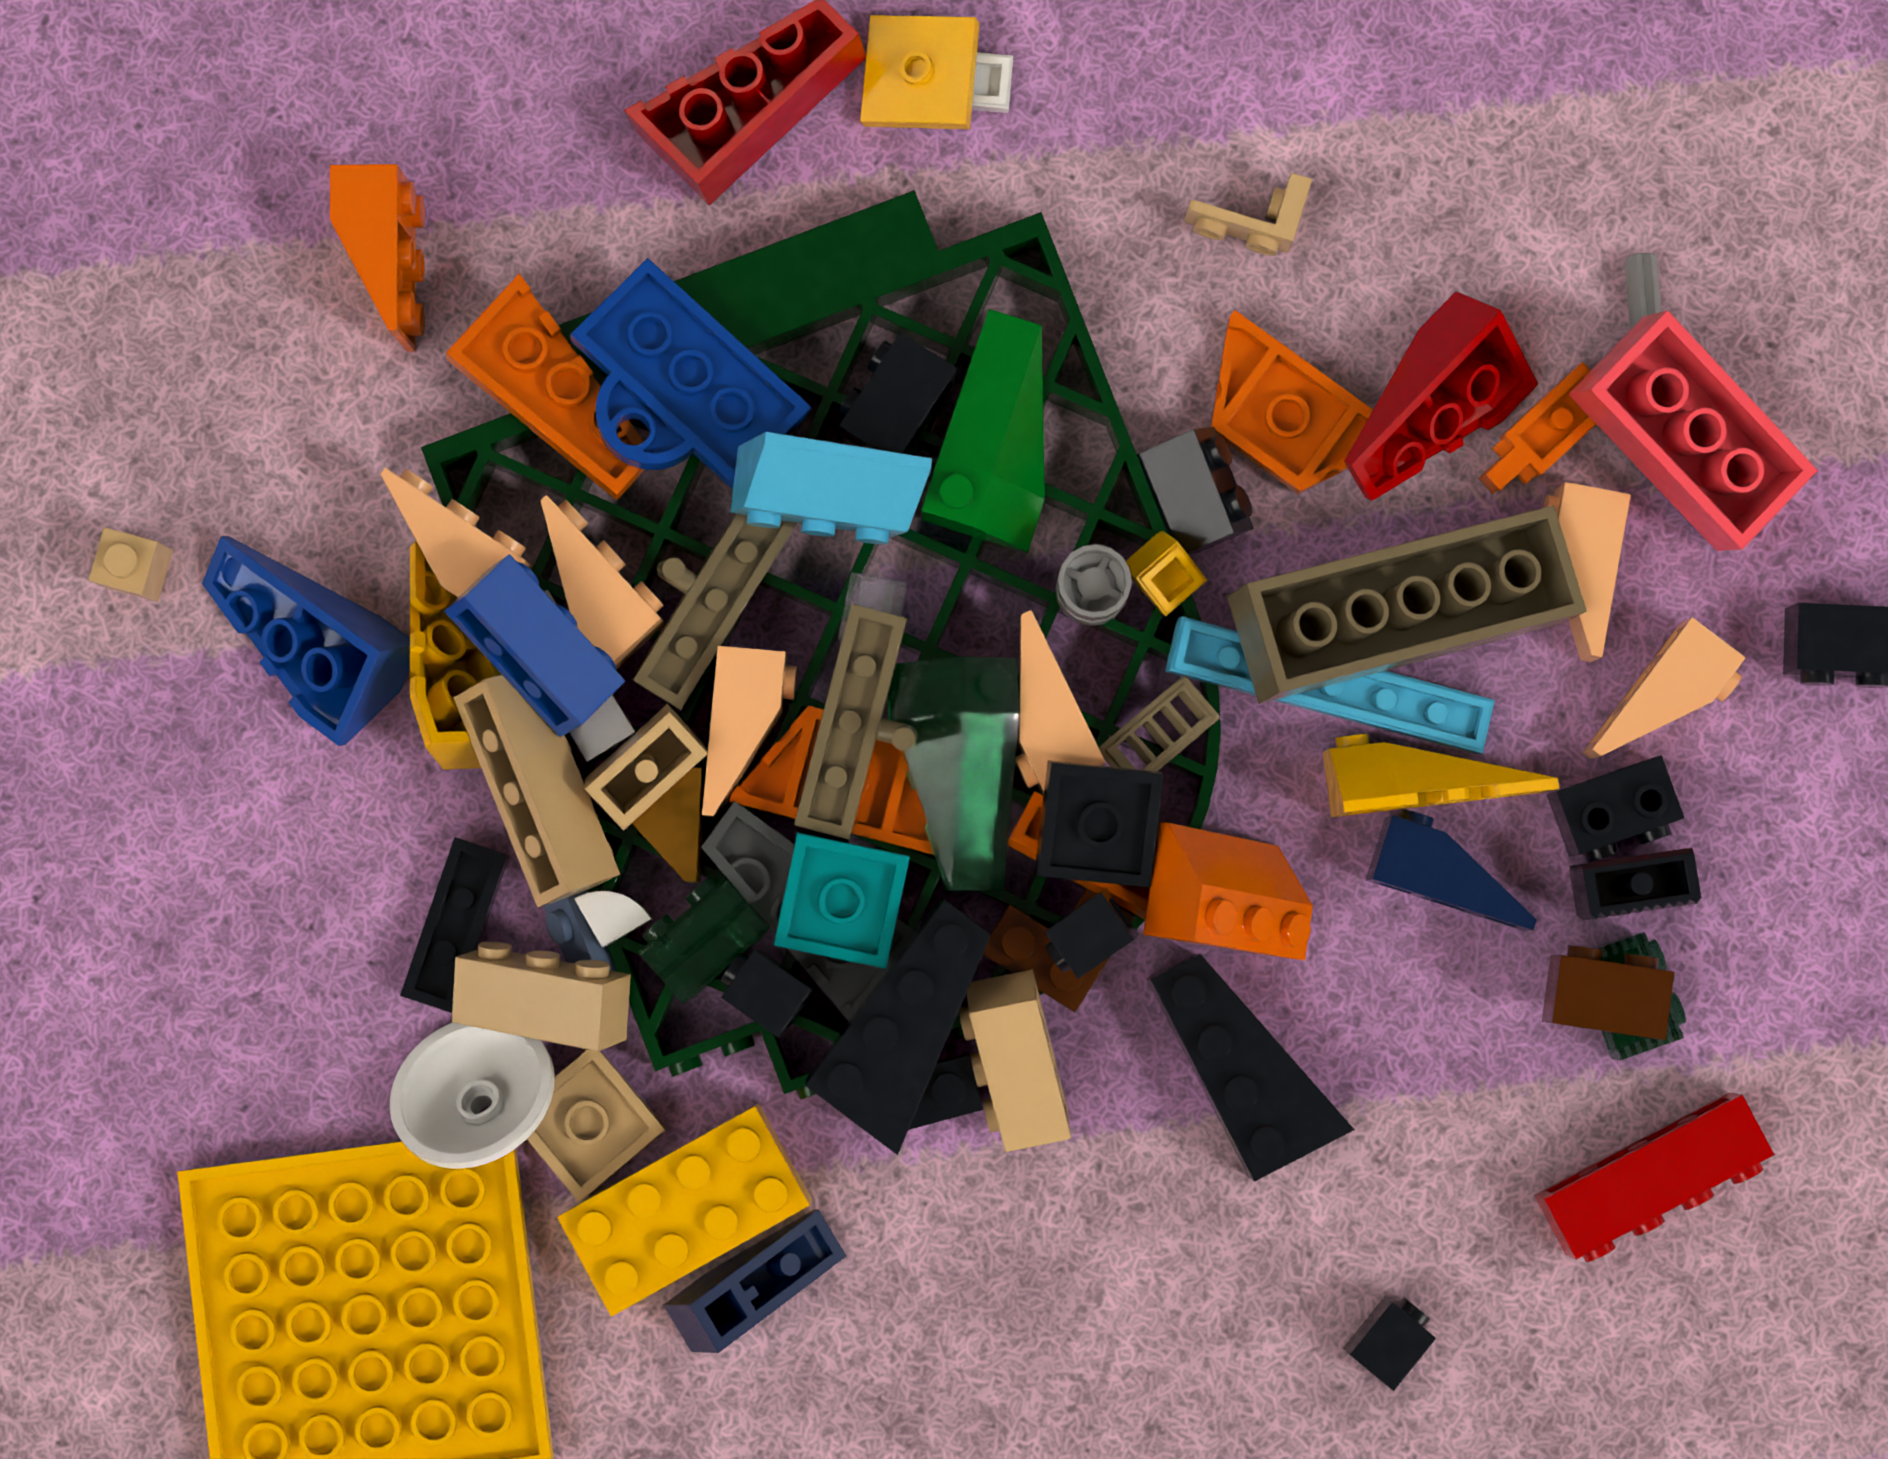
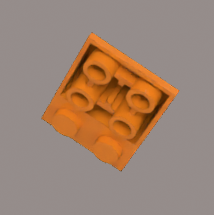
M398 164L330 165V221L387 329L407 352H415V336H423L425 331L424 307L422 303H416V282H424L425 278L424 252L422 249H416V228H424L425 225L424 198L422 195H416L414 182L407 179Z

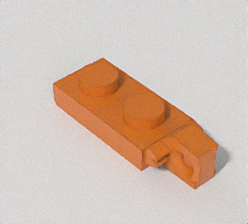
M1583 362L1573 368L1499 437L1501 440L1491 448L1500 458L1478 479L1492 494L1497 490L1501 491L1516 476L1524 485L1534 477L1541 476L1596 425L1568 395L1591 371Z

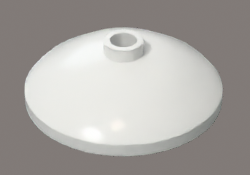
M450 1023L441 1027L412 1050L397 1072L390 1094L391 1121L397 1135L415 1156L429 1164L444 1168H471L487 1164L505 1156L521 1145L535 1131L549 1108L555 1084L554 1067L549 1052L543 1042L537 1039L457 1023ZM490 1106L484 1112L479 1113L483 1108Z

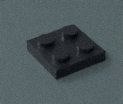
M1048 760L1034 873L1041 877L1150 887L1164 774L1155 771Z

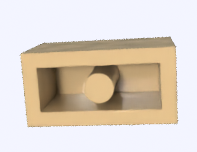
M667 703L584 779V789L624 831L708 754L706 744Z

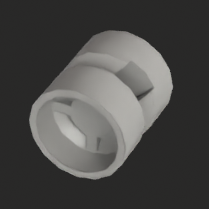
M1099 544L1082 546L1070 553L1061 565L1055 587L1057 603L1063 613L1075 623L1086 626L1105 624L1117 616L1128 599L1132 585L1130 568L1123 556L1110 547Z

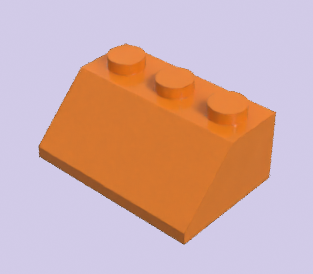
M1167 822L1159 823L1143 935L1305 961L1307 944L1311 933L1310 923L1313 904L1278 845Z

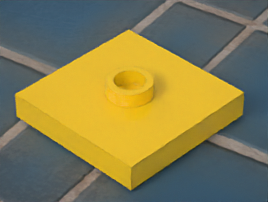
M870 15L860 122L865 127L970 130L980 26L977 18Z

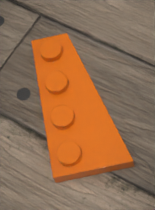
M519 273L446 351V360L617 501L645 469L636 468L624 463L605 446L600 437L596 422V402L601 386L594 378L593 372L581 355H577L562 335L561 328L549 312L542 308L531 293V288ZM629 420L624 421L618 427L617 435L623 443L639 445L644 442Z

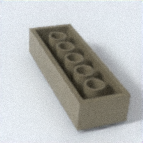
M1554 505L1250 582L1227 597L1258 704L1560 625L1587 612Z

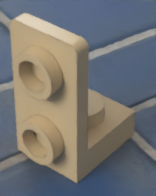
M1291 173L1285 189L1274 187L1265 218L1275 221L1274 224L1196 200H1190L1184 222L1193 224V231L1206 238L1224 240L1225 235L1246 240V248L1262 255L1276 256L1278 250L1288 253L1296 235L1312 179Z

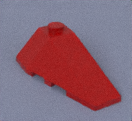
M1455 291L1419 328L1344 460L1365 498L1373 501L1423 470L1426 460L1442 450L1452 453L1464 446L1463 438L1478 428L1482 427L1490 430L1497 426L1538 385L1502 311Z

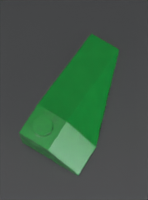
M988 309L932 475L921 515L922 521L1028 553L1045 501L1042 325Z

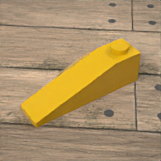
M415 541L410 546V699L425 748L443 770L481 768L454 697L482 680L501 675V673L444 612L458 597L439 584L417 541Z
M1368 734L1335 738L1336 748H1330L1323 752L1331 818L1543 793L1559 789V782L1556 777L1386 742L1369 744Z

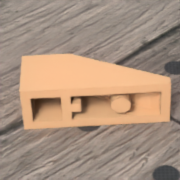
M1564 482L1555 489L1554 496L1546 495L1542 508L1554 505L1587 610V612L1569 620L1580 660L1593 662L1603 656L1631 494Z
M1032 610L1021 614L1018 745L1022 754L1015 757L1014 761L1026 786L1030 788L1038 785L1042 795H1044L1048 760L1104 766L1106 762Z
M1693 617L1679 623L1582 753L1589 759L1600 757L1713 702L1715 698L1723 702L1740 682L1742 675L1736 672V670L1746 657Z
M718 646L702 808V815L706 818L717 819L729 801L731 793L742 780L783 714L784 699H795L797 666H788V655L785 651Z

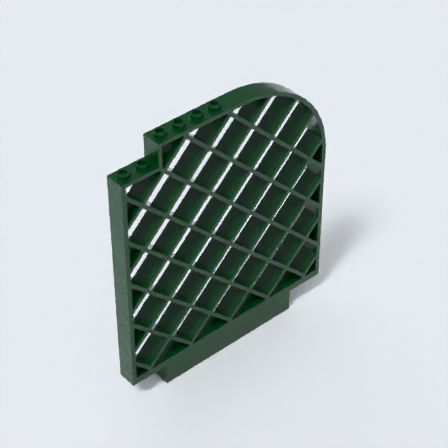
M913 190L674 281L755 356L860 315L828 387L756 356L795 393L820 404L805 438L822 440L834 411L838 412L846 398L843 391L873 325L897 335L901 332L920 345L947 356L946 361L958 370L960 363L967 366L970 365L975 347L969 345L999 277L1056 301L1067 327L1045 377H1043V411L1049 401L1106 426L1116 455L1094 504L1046 483L1044 503L1086 521L1073 551L1089 544L1096 526L1141 546L1145 545L1160 531L1167 533L1042 212L938 251L916 192ZM1037 249L1046 274L1011 258ZM987 267L956 339L883 307ZM591 313L559 324L562 335L577 355H581L592 370L596 381L602 386L608 375L570 340V334ZM1073 344L1095 400L1056 383ZM942 403L908 455L919 456L923 449L939 456L944 438L930 433V430ZM511 413L421 447L444 507H447L451 499L475 513L496 468L560 496L564 500L566 499L578 513L584 507L652 537L653 539L631 585L632 588L642 581L650 589L657 573V565L663 560L669 545L704 561L713 549L706 544L676 532L706 466L694 454L689 457L664 515L658 524L590 494L589 491L593 481L579 469L570 485L498 453L539 437ZM635 419L629 420L632 425L649 432V429L643 422ZM475 462L458 498L448 471ZM1122 468L1145 527L1104 509ZM909 529L906 533L889 538L958 568V571L926 642L907 633L903 635L901 648L919 655V658L891 720L900 723L905 722L931 661L1009 696L976 770L921 747L924 763L970 783L942 844L940 857L937 856L935 860L915 850L853 834L850 839L838 837L837 841L851 843L852 838L855 837L882 850L909 855V862L930 871L907 923L915 931L919 927L941 876L1008 906L1012 905L1029 917L1031 915L1054 925L1064 917L1035 904L1047 877L1035 875L1025 899H1022L946 865L980 788L1025 808L1032 795L986 775L1019 702V673L1016 680L1013 681L938 648L970 574L1046 607V613L1040 624L1045 639L1048 637L1057 614L1066 615L1057 603L1056 590L1055 592L1049 591L977 559L986 540L972 537L966 553H963ZM548 533L532 571L539 581V587L544 592L548 590L554 599L567 604L563 587L548 581L557 563ZM863 543L837 602L769 572L765 574L759 585L830 616L799 688L795 693V699H784V701L791 703L773 745L785 735L793 722L808 706L824 709L825 704L811 698V695L843 624L847 622L851 604L857 595L879 544ZM1191 594L1177 607L1181 617L1202 621ZM1154 606L1143 632L1115 619L1102 625L1089 626L1136 647L1104 721L1081 711L1090 731L1097 734L1095 741L1098 747L1121 729L1115 726V722L1146 652L1166 661L1168 660L1171 644L1154 637L1163 616L1156 606ZM745 608L721 646H729ZM659 630L649 641L654 643L661 631ZM717 653L679 714L681 719L690 728H692L715 677ZM1199 681L1203 697L1220 716L1218 685ZM1220 719L1204 732L1202 764L1180 754H1177L1166 764L1171 768L1199 779L1194 806L1187 822V827L1201 829L1209 809L1218 769L1221 736ZM632 725V727H633V729L635 730V732H637V731L640 729V728H638V727ZM567 733L565 738L568 740L571 753L574 756L578 746L570 733ZM1139 737L1155 757L1164 751L1159 745ZM1126 740L1120 744L1133 750ZM704 757L695 766L706 771L707 758ZM744 775L738 785L740 786L748 776ZM745 806L755 816L758 815L759 810ZM598 817L604 832L622 839V843L614 858L620 875L587 890V892L610 891L617 893L637 847L660 857L662 856L645 837H642L643 835L632 823L628 829L623 831L620 826ZM701 863V875L712 879L677 958L627 935L608 945L617 972L631 974L629 1004L654 1070L656 1072L668 1067L671 1076L674 1077L702 1066L703 1063L700 1057L702 1053L721 1047L722 1053L726 1057L754 1046L755 1042L752 1034L761 1032L784 1094L797 1090L800 1100L815 1095L813 1091L805 1086V1079L810 1072L793 1078L779 1038L755 1021L674 1053L667 1054L660 1031L684 977L692 978L723 993L728 988V986L720 981L721 977L691 964L725 886L738 891L719 868L716 870ZM1133 913L1132 915L1135 919L1132 925L1137 930L1145 919ZM788 950L782 965L793 972L797 959ZM629 951L671 969L653 1012H651ZM996 963L990 978L1004 975L1006 969ZM1038 990L1039 995L1044 994L1043 992H1041L1040 990ZM801 1013L792 1023L832 1042L841 1032ZM959 1014L956 1016L951 1028L956 1039L964 1037Z

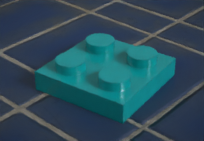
M797 832L773 945L886 969L910 856Z

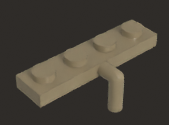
M734 514L697 574L685 568L684 563L678 558H665L661 560L656 569L658 576L685 594L631 680L681 710L717 653L718 646H721L797 523L781 521L780 528H763L746 524L747 515Z
M851 604L794 825L850 839L876 740L893 744L895 748L902 751L910 749L916 743L918 734L913 726L882 718L908 618Z

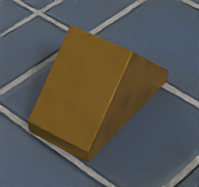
M692 768L632 822L679 876L689 883L701 882V846L704 818L702 808L706 771L702 768Z

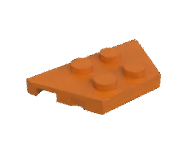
M1234 310L1227 323L1210 427H1215L1217 434H1220L1227 444L1298 495L1348 470L1344 460L1373 409L1238 311Z
M808 706L793 722L785 735L761 759L762 761L741 785L735 788L731 793L729 802L733 803L735 800L742 806L796 819L824 709ZM917 738L916 743L910 749L905 751L898 750L893 744L876 740L852 834L940 857L942 846L919 738Z

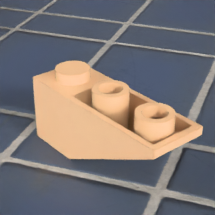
M384 468L380 474L439 584L456 597H459L484 572L508 554L517 562L523 563L530 569L533 568L521 557L526 550L523 545L500 530L491 538L475 527L480 517L451 499L447 507H444L428 496L433 486L405 468L399 477L387 468Z
M546 494L540 501L569 612L575 618L580 632L593 646L604 650L612 658L617 670L665 626L664 621L656 614L664 605L642 581L632 588L619 573L626 566L624 561L604 540L595 547L584 536L581 530L588 523L566 499L557 506Z

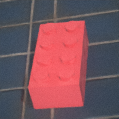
M1668 310L1643 316L1568 394L1716 551L1742 550L1818 471Z

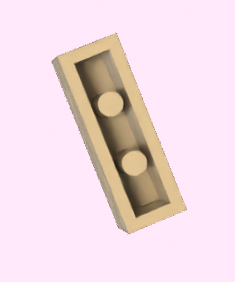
M482 942L478 944V950L455 957L452 1023L599 1052L627 1040L631 974L609 970L610 964L605 961L580 960L574 964L560 961L561 955L552 951L539 950L520 954L512 952V945L508 943Z
M1033 969L971 982L967 990L968 1006L960 1007L959 1015L965 1040L976 1039L979 1052L971 1054L977 1086L988 1085L991 1098L984 1099L983 1102L990 1133L1000 1131L1005 1152L1071 1139L1068 1107Z

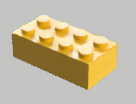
M758 1103L557 1216L612 1317L810 1206L813 1200L762 1107Z

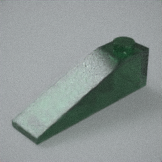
M963 656L896 663L888 693V719L911 725L917 731L918 738L916 743L910 749L903 751L910 770L906 774L911 789L917 790L927 820L925 830L946 891H1002L1004 888L1019 720L1017 658Z

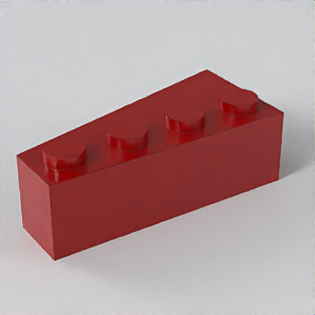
M825 0L812 1L760 31V37L736 51L730 48L715 57L714 64L687 79L685 75L665 86L667 91L644 104L640 100L624 110L639 136L709 206L866 59L859 33Z

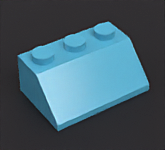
M764 432L738 446L730 513L747 515L746 524L756 527L780 528L781 521L801 523V532L809 535L835 536V529L856 532L855 540L858 542L885 545L889 543V537L908 532L931 470L932 458Z

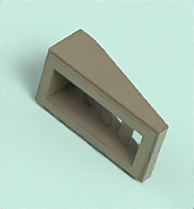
M1183 675L1098 748L1110 767L1135 769L1117 747L1126 740L1147 765L1142 770L1157 772L1217 722L1220 716L1192 682ZM1177 696L1199 720L1192 728L1170 703ZM1159 711L1163 713L1180 733L1181 737L1175 742L1170 739L1153 719V716ZM1142 725L1164 750L1159 756L1155 757L1135 733Z

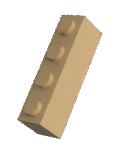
M502 674L484 679L455 696V703L537 908L585 892L620 875L611 846L606 840L592 805L591 796L584 789V782L565 735L559 737Z

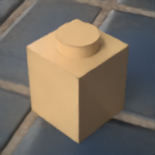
M104 527L88 581L110 590L158 602L173 550L157 541Z

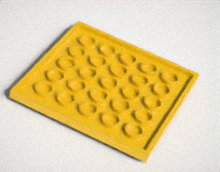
M402 1141L177 1171L210 1459H554L517 1148L495 1161L462 1169L444 1168L429 1164L409 1151Z

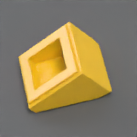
M1164 531L1157 533L1126 560L1130 568L1131 580L1165 617L1207 581L1206 577L1179 542Z

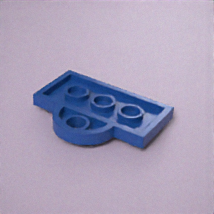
M649 258L570 334L571 342L608 375L599 390L596 402V422L600 437L614 456L636 468L645 470L666 469L683 462L694 454L733 490L738 446L764 432L789 435L811 411V406ZM630 419L639 420L647 426L650 434L639 445H627L617 435V429L621 423Z

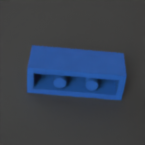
M510 554L484 572L444 610L449 618L559 737L583 725L625 682L616 671L612 658L604 650L590 643L577 628V622L573 615L564 607L555 604L539 587V581L534 572L523 563L517 562Z

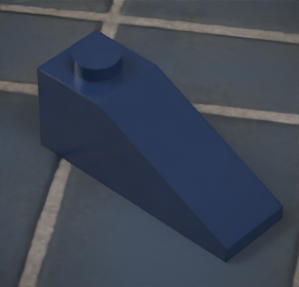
M1402 809L1400 817L1394 815L1385 817L1365 881L1522 931L1534 930L1537 919L1446 832L1432 828L1434 818L1406 809Z
M814 1209L705 1273L663 1304L691 1352L719 1353L844 1259L846 1254L819 1209Z

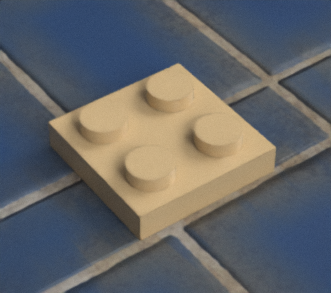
M586 1050L555 1076L554 1092L549 1108L539 1126L527 1140L576 1200L581 1202L667 1128L602 1050L599 1052Z

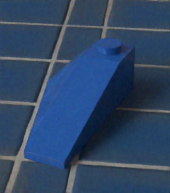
M220 537L202 585L237 633H246L264 657L259 663L269 676L277 675L293 698L289 701V704L297 715L336 745H346L400 693L410 671V637L381 616L232 537Z

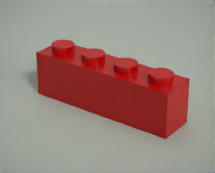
M1729 1092L1534 1196L1565 1255L1575 1260L1583 1256L1585 1262H1590L1614 1250L1616 1246L1613 1240L1630 1231L1635 1236H1639L1656 1229L1665 1222L1662 1214L1682 1205L1684 1210H1689L1707 1202L1714 1197L1711 1188L1726 1180L1731 1179L1733 1184H1738L1758 1175L1764 1170L1761 1162L1775 1154L1743 1094Z

